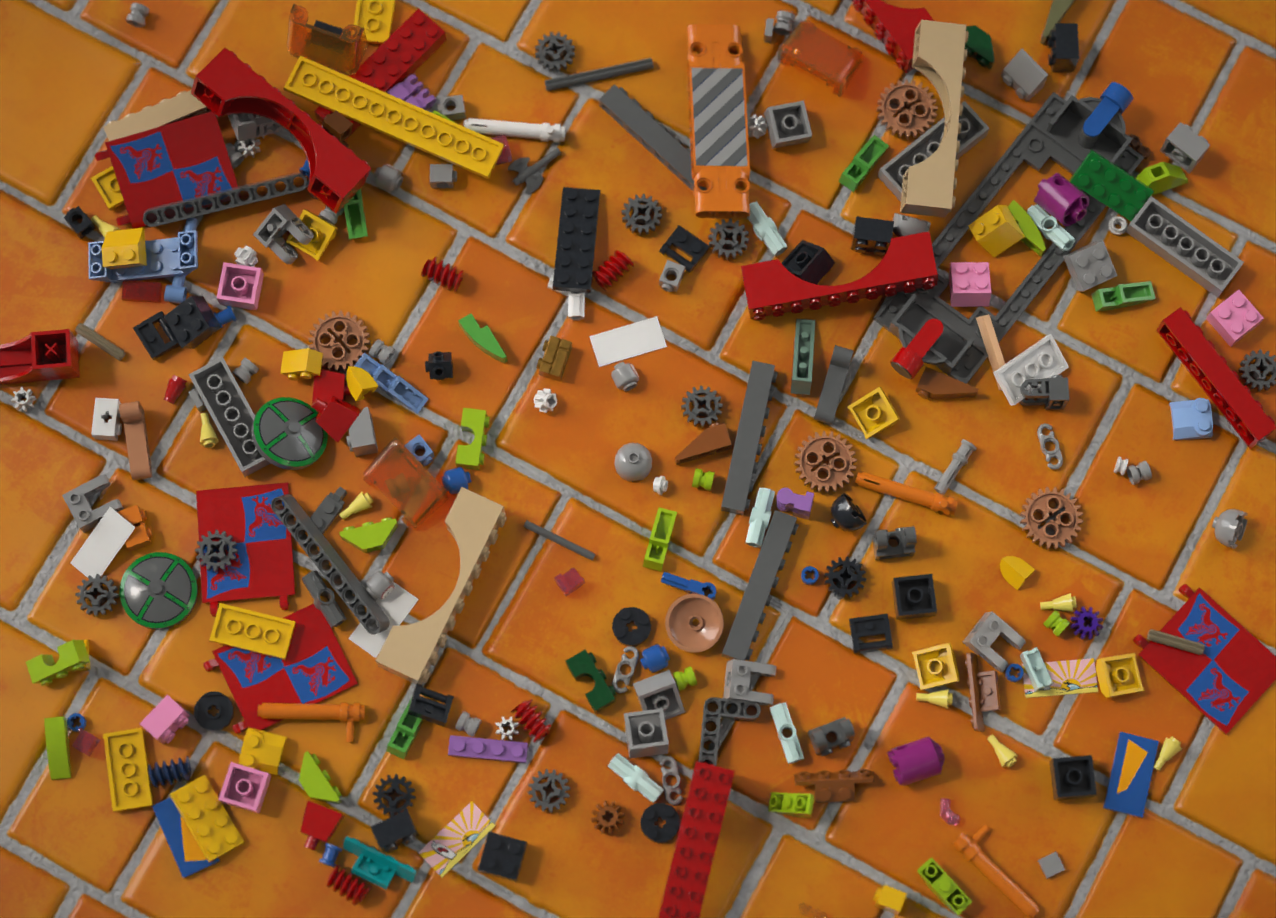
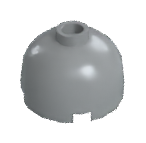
M894 213L892 220L894 221L893 232L897 237L928 232L931 222Z
M639 443L623 445L615 456L614 465L616 472L622 479L629 482L643 480L652 469L650 452Z
M1228 509L1222 512L1219 517H1215L1212 527L1215 528L1216 539L1221 544L1235 549L1238 546L1235 544L1237 538L1241 540L1245 532L1247 520L1244 519V516H1248L1247 513L1237 509Z

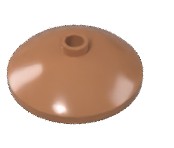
M688 594L678 598L670 606L665 619V627L670 640L678 648L688 652H701L711 648L719 640L723 632L724 619L719 606L711 598L701 594ZM694 619L699 620L700 623L698 626L693 625Z

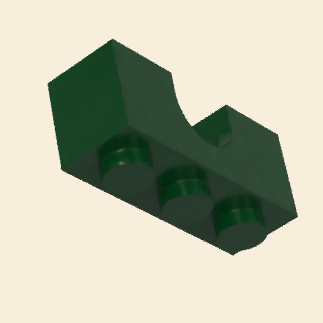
M586 649L566 660L565 663L575 680L583 676H588L594 680V688L586 693L585 697L596 714L616 702L614 696L617 694L611 685L607 686L604 681L607 677L603 670H598L594 663L597 661L592 652L587 653Z

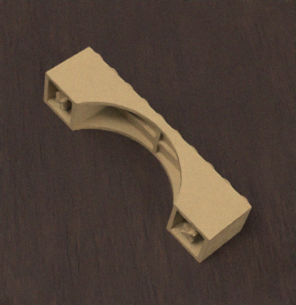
M921 20L915 30L912 67L925 75L936 88L944 108L945 127L938 149L924 161L910 166L903 175L900 213L945 218L955 206L953 189H956L957 178H954V172L958 169L956 152H959L960 141H957V135L961 132L959 116L962 115L963 104H960V98L964 95V86L961 85L962 79L965 78L966 68H963V61H966L967 50L964 47L969 37V32L966 31V25Z
M461 487L445 520L447 530L453 535L460 551V573L455 589L446 603L433 615L410 625L392 627L376 659V663L380 668L414 684L422 685V683L428 681L430 677L429 669L431 665L435 666L439 655H437L440 648H444L447 642L446 634L448 630H453L456 620H454L457 613H461L465 604L463 600L465 596L470 595L473 589V579L479 577L482 570L480 568L482 561L486 562L490 551H488L491 544H495L498 538L497 531L506 522L507 517H505L504 506Z

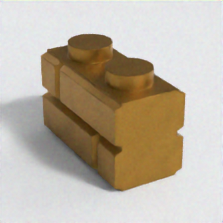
M550 336L549 341L545 340L542 349L545 353L543 358H539L536 367L539 369L540 376L561 381L572 349L571 341L555 336Z

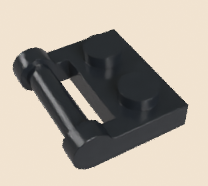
M678 225L672 235L662 245L659 252L663 255L666 254L680 265L685 266V270L691 273L709 249V245ZM672 245L692 258V260L689 262L670 249Z
M163 311L156 313L133 327L152 360L180 346L164 318L165 314ZM159 322L170 342L164 343L153 324Z
M888 613L849 619L854 654H858L860 651L880 648L893 649ZM885 636V640L859 644L858 638Z
M416 683L407 714L444 727L454 696L449 694L446 696ZM421 694V695H423V696H426V697L432 698V699H434V700L443 702L444 704H441V703H438V702H436V701H433V700L424 698V697L419 696V695Z

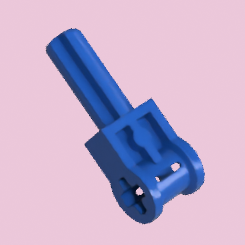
M664 572L662 575V583L687 591V594L704 595V591L710 589L711 594H708L707 597L714 600L716 596V587L710 582L701 583L693 579L687 580Z

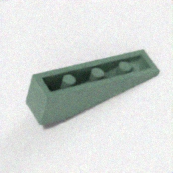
M796 319L791 393L810 395L815 320Z

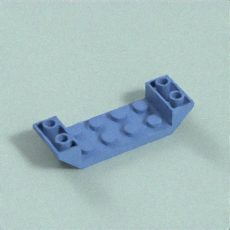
M196 230L178 232V237L145 241L147 266L105 268L102 262V245L104 241L88 243L90 280L120 283L182 276L198 268Z

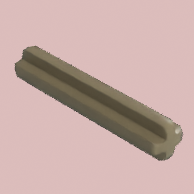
M79 323L75 331L117 360L121 361L126 353L84 324Z
M1150 629L1147 634V639L1199 655L1204 652L1205 645L1153 629Z

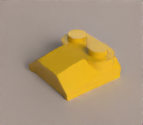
M304 209L299 219L312 231L314 237L305 245L290 234L286 243L297 247L319 261L330 241L335 238L337 227Z
M881 387L876 388L847 406L866 439L888 427L894 426L900 420L896 410Z
M950 643L912 652L920 682V690L952 685L959 682V671Z
M1135 653L1097 660L1096 673L1101 692L1106 698L1144 691Z
M249 727L243 740L239 765L278 775V768L287 737Z

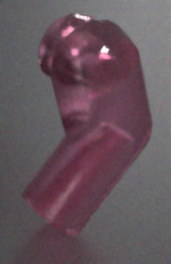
M941 798V818L949 825H958L961 819L958 814H955L950 809V799Z

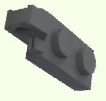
M339 487L334 494L330 492L310 517L322 534L325 533L343 509L345 503L343 498L347 492L342 487Z

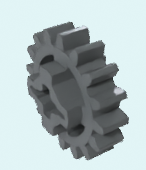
M550 32L549 37L544 34V40L539 39V46H535V51H537L535 57L539 58L538 64H543L544 70L550 67V72L554 68L560 72V67L566 70V64L571 65V58H575V46H571L572 40H567L566 34L561 37L560 32L557 35Z
M645 194L642 195V198L635 195V200L629 198V204L624 203L625 210H622V215L624 216L622 222H627L625 225L626 229L632 228L631 233L637 230L639 235L642 234V231H645L648 235L649 229L655 231V225L660 226L658 219H662V214H660L662 208L657 207V200L652 202V196L646 199ZM632 209L634 214L630 218L629 213ZM654 211V214H655V215H654V218H653V220H652L651 217H650V215H651L652 212Z
M732 218L729 219L728 223L722 219L721 225L716 222V229L711 228V235L708 236V240L711 241L709 242V247H714L712 250L713 254L719 252L718 257L721 258L722 255H725L726 260H728L729 256L736 259V254L742 256V250H747L746 244L749 243V238H745L749 234L748 231H744L745 225L739 226L738 220L732 223ZM717 234L721 238L718 243L716 241ZM739 236H741V243H740V245L738 244V241H737V239L739 238Z
M1259 349L1257 354L1254 350L1250 352V356L1246 354L1244 360L1240 362V365L1243 367L1238 370V372L1243 373L1240 380H1246L1245 386L1251 384V390L1255 387L1258 388V391H1261L1263 387L1265 390H1268L1270 385L1274 386L1276 384V362L1274 361L1276 356L1270 357L1269 351L1262 354L1261 349ZM1252 360H1255L1254 364L1248 366ZM1271 375V378L1269 380L1264 381L1266 378L1265 376Z
M702 385L699 390L693 387V393L687 391L686 395L688 398H683L682 402L685 404L681 405V409L686 410L683 412V417L688 416L687 422L694 421L695 427L698 423H701L702 428H704L705 423L711 425V420L717 422L718 418L716 415L721 416L722 411L718 409L723 408V404L718 403L721 401V396L715 397L717 391L715 390L711 393L709 386L706 390H703ZM712 401L715 405L714 411H712V408L710 407ZM690 402L694 406L692 412L689 409ZM699 404H700L701 406H702L703 404H705V409H704V408L699 409Z
M218 530L213 535L208 531V537L202 535L203 541H197V545L200 548L195 549V552L200 554L196 556V559L201 561L200 565L202 567L206 566L207 571L213 568L215 573L218 572V568L225 571L226 565L232 567L230 561H236L237 559L233 554L238 553V550L234 548L237 546V543L235 541L231 542L233 537L231 535L227 537L225 531L220 534ZM207 546V552L205 553V556H204V550H205V547ZM229 546V554L226 556V550ZM215 548L220 551L218 554L213 551Z
M96 574L95 578L89 575V581L83 579L84 585L77 586L80 592L75 593V595L80 599L76 602L78 605H82L80 608L82 611L87 609L88 615L94 612V615L98 617L99 612H101L105 616V610L113 611L111 605H117L114 598H118L119 595L114 592L118 588L112 586L114 582L112 579L108 581L106 575L102 579L99 574ZM102 584L106 585L109 591L103 590ZM97 592H99L101 596H98L97 599L94 598L93 596L97 595ZM85 599L92 601V607L86 603Z
M545 769V774L543 775L539 771L538 778L532 776L534 783L528 784L532 788V790L528 791V795H533L530 802L536 801L535 808L537 809L539 806H542V812L549 808L551 813L553 812V807L560 810L559 804L566 805L564 798L570 797L566 793V791L570 790V787L565 786L568 780H562V773L557 776L556 770H553L551 774L548 769ZM548 778L547 782L543 784L539 783L541 780ZM556 780L561 784L562 790L555 786ZM551 784L554 793H550L547 797L544 788L548 789ZM536 791L542 794V801L536 796ZM553 798H559L556 802L550 803V800Z

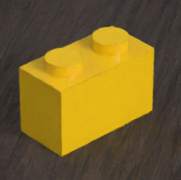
M310 348L283 352L280 374L286 375L289 380L294 381L299 380V378L311 379L312 376H318L321 372L323 353Z
M884 884L881 888L878 887L873 900L876 903L874 906L897 915L901 911L907 893Z

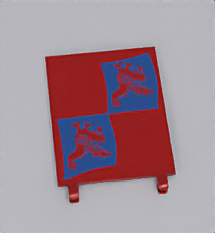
M212 111L105 142L107 150L95 154L97 161L110 157L128 215L116 218L118 226L131 222L133 229L146 226L143 221V215L149 208L238 187L216 114ZM223 195L220 197V201L222 203L231 201V198L228 195ZM208 199L202 201L204 208L213 205ZM191 204L183 206L186 213L194 211V207ZM168 208L165 210V215L172 218L176 215V212L172 208ZM154 213L146 215L147 220L150 222L157 220V216Z
M288 482L196 491L199 541H203L202 535L208 537V531L212 535L215 534L216 530L220 534L225 531L227 537L230 535L233 537L231 542L235 541L237 543V546L234 548L238 550L237 554H233L237 560H231L232 567L226 565L225 571L218 568V572L215 573L213 568L207 571L206 566L202 567L200 565L202 603H210V614L213 617L217 614L218 602L280 597V608L282 610L289 609L288 596L296 595L292 534L271 508V502L275 497L289 494ZM207 546L205 547V550H204V556H205V553L207 552ZM229 546L226 550V556L229 554ZM216 548L213 550L217 554L220 552Z
M1184 584L1179 588V592L1188 600L1164 625L1160 632L1204 644L1203 654H1195L1154 641L1148 643L1141 634H1138L1133 639V642L1143 649L1138 656L1227 735L1276 680V656L1200 587L1194 593L1187 584Z
M314 603L283 617V619L296 622L286 660L224 645L212 651L215 659L203 663L207 672L218 666L220 667L243 716L244 721L232 726L236 734L245 731L249 727L264 730L284 720L262 719V717H258V705H262V703L318 704L358 684L332 628L321 610L317 609Z

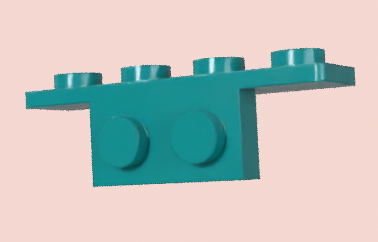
M346 836L343 849L358 856L351 873L385 890L395 875L413 883L417 873L413 867L396 861L392 856H386L378 852L374 847L362 844L358 839Z

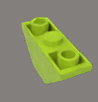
M1166 162L1149 166L1136 177V179L1154 190L1152 195L1188 183V179L1180 166Z
M387 517L375 524L374 522H366L362 524V527L358 528L349 526L339 533L342 540L360 551L368 553L385 548L398 528V522L396 519H392V517Z
M308 751L305 752L299 782L308 796L314 800L340 804L342 801L339 797L342 794L336 786L332 788L328 782L331 778L326 770L321 771L318 764L321 762L315 753L311 755Z
M771 792L768 812L811 818L815 797L813 794Z
M932 857L917 870L928 888L956 915H959L972 903L970 898Z

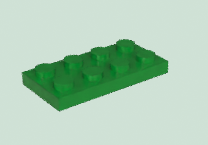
M1093 150L1090 151L1070 178L1072 184L1129 221L1135 218L1154 192L1152 188Z

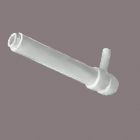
M469 118L464 121V127L479 134L541 139V141L545 142L553 140V142L557 143L565 140V126H561V124H533Z

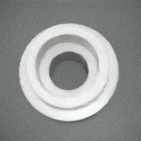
M1120 216L1113 217L1108 224L1110 232L1115 235L1125 233L1128 226L1127 221ZM1119 224L1121 228L1117 229L1114 225Z
M665 476L655 477L653 491L657 492L658 495H662L663 492L667 491L668 481L665 479Z

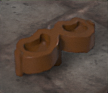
M1130 134L1129 136L1132 138L1131 148L1142 155L1144 159H1148L1150 155L1149 148L1141 146L1142 143H1140L1139 137Z

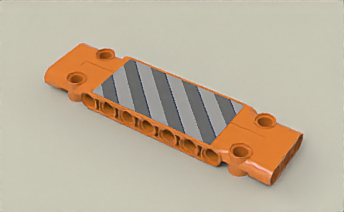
M693 24L687 27V83L692 180H694L693 193L695 196L696 216L699 218H747L750 216V160L744 62H742L743 48L741 46L740 27L737 25ZM699 187H705L707 190H701ZM737 187L743 188L744 191H739Z

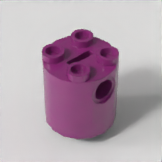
M1055 173L1049 179H1043L1039 183V191L1034 202L1063 226H1070L1085 216L1089 205V197L1061 174Z
M930 737L892 748L891 751L887 752L890 763L896 768L893 770L894 777L899 785L903 786L941 774L945 760L941 746Z

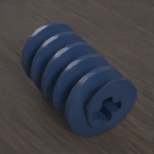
M186 756L185 762L178 758V764H175L174 760L171 759L170 765H167L165 761H163L162 767L157 762H155L153 769L150 764L148 765L150 780L155 788L159 787V782L162 786H166L167 780L171 785L174 784L175 779L178 783H181L183 777L188 782L192 775L188 756Z

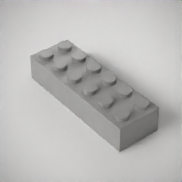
M965 101L961 103L963 104L962 115L959 116L961 132L957 135V141H960L959 152H956V159H959L985 138L989 131V127ZM945 117L879 170L878 177L900 202L903 175L910 166L924 161L938 149L944 133Z
M1152 196L1125 231L1216 297H1219L1244 263Z
M223 356L190 373L189 376L244 477L271 464L255 447L251 433L255 415Z

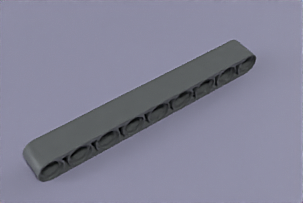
M297 172L152 207L144 212L143 221L147 226L155 227L299 192L306 188L307 178L303 173ZM301 177L304 179V184L296 186L293 183L294 179ZM279 181L286 184V188L282 191L275 188L276 183ZM265 186L268 191L265 195H259L257 188ZM240 191H247L249 197L246 200L240 199L238 196ZM228 195L231 201L228 204H223L220 201V197ZM208 199L213 205L211 208L206 209L202 206V201ZM191 204L194 207V211L186 213L183 206ZM172 208L175 210L176 215L169 218L165 215V210ZM154 213L157 216V220L150 222L147 220L146 215Z
M290 494L275 497L271 502V508L366 631L373 635L387 630L390 622L386 614L296 499Z

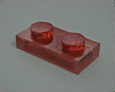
M123 280L121 299L123 301L160 303L162 284L160 282Z

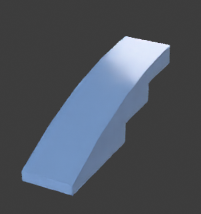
M363 353L354 365L367 371L377 383L378 388L416 414L420 412L428 400L426 396L403 378L395 375L366 353Z

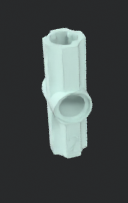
M757 201L750 204V216L747 218L753 225L755 234L761 241H764L774 257L782 254L788 246L777 232V226L770 217H767Z
M1037 204L1028 208V215L1046 239L1051 240L1063 252L1072 248L1075 239L1057 223L1053 216H1049Z
M759 488L755 506L752 508L745 544L761 548L765 530L768 528L771 516L770 510L775 491L768 488Z
M786 702L770 707L778 738L781 741L788 764L803 760L804 756ZM783 729H790L792 736L785 738L782 735Z
M619 753L614 756L607 766L619 775L629 787L639 791L652 803L664 791L663 788L648 777L649 775L637 765L631 764Z

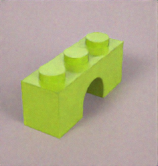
M463 408L461 429L462 431L471 432L475 437L469 445H458L455 462L457 468L479 470L480 465L484 464L485 454L482 453L483 446L486 447L487 435H484L485 428H489L490 417L487 416L486 410Z
M71 640L58 646L59 660L57 663L54 662L52 655L42 654L26 661L32 684L45 686L51 684L55 678L59 679L68 676L70 671L83 669V665L90 662L84 640Z

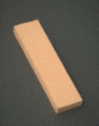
M988 314L977 317L976 320L994 372L1005 365V361L990 315ZM997 382L999 390H1002L999 383Z

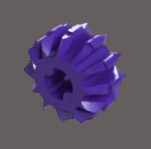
M1082 607L1081 612L1078 610L1074 612L1076 617L1070 618V621L1074 622L1070 628H1076L1077 630L1074 632V635L1076 636L1081 633L1080 639L1082 640L1086 635L1091 640L1093 635H1099L1098 630L1103 629V626L1098 624L1103 621V618H1097L1099 611L1093 614L1092 607L1088 611H1086L1085 607ZM1086 620L1090 621V624L1086 627L1083 625Z

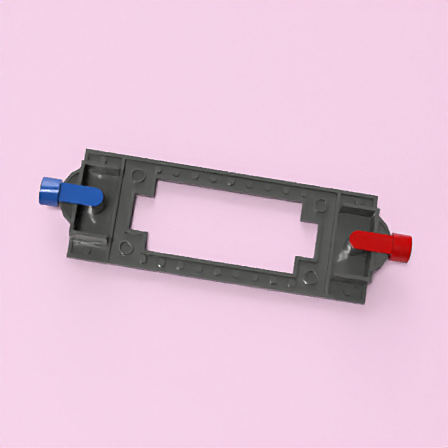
M1116 82L1110 83L1100 96V99L1087 97L1078 100L1071 95L1066 101L1053 92L933 242L932 248L936 268L938 269L969 230L968 225L977 220L1023 161L1039 172L1050 158L1073 175L1090 151L1093 150L1131 175L1144 159L1142 155L1129 147L1132 138L1125 134V121L1121 115L1133 101L1131 92ZM1081 190L1089 197L1086 214L1080 221L1064 228L1075 239L1072 248L1063 252L1052 243L996 316L982 306L978 307L969 319L939 298L950 283L939 274L938 283L932 289L924 290L919 288L911 293H904L902 291L897 292L894 296H890L873 320L898 337L903 346L890 361L891 366L903 377L913 379L924 366V363L932 364L950 377L967 384L988 358L976 318L990 315L999 343L1064 261L1063 256L1072 251L1105 209L1106 205Z

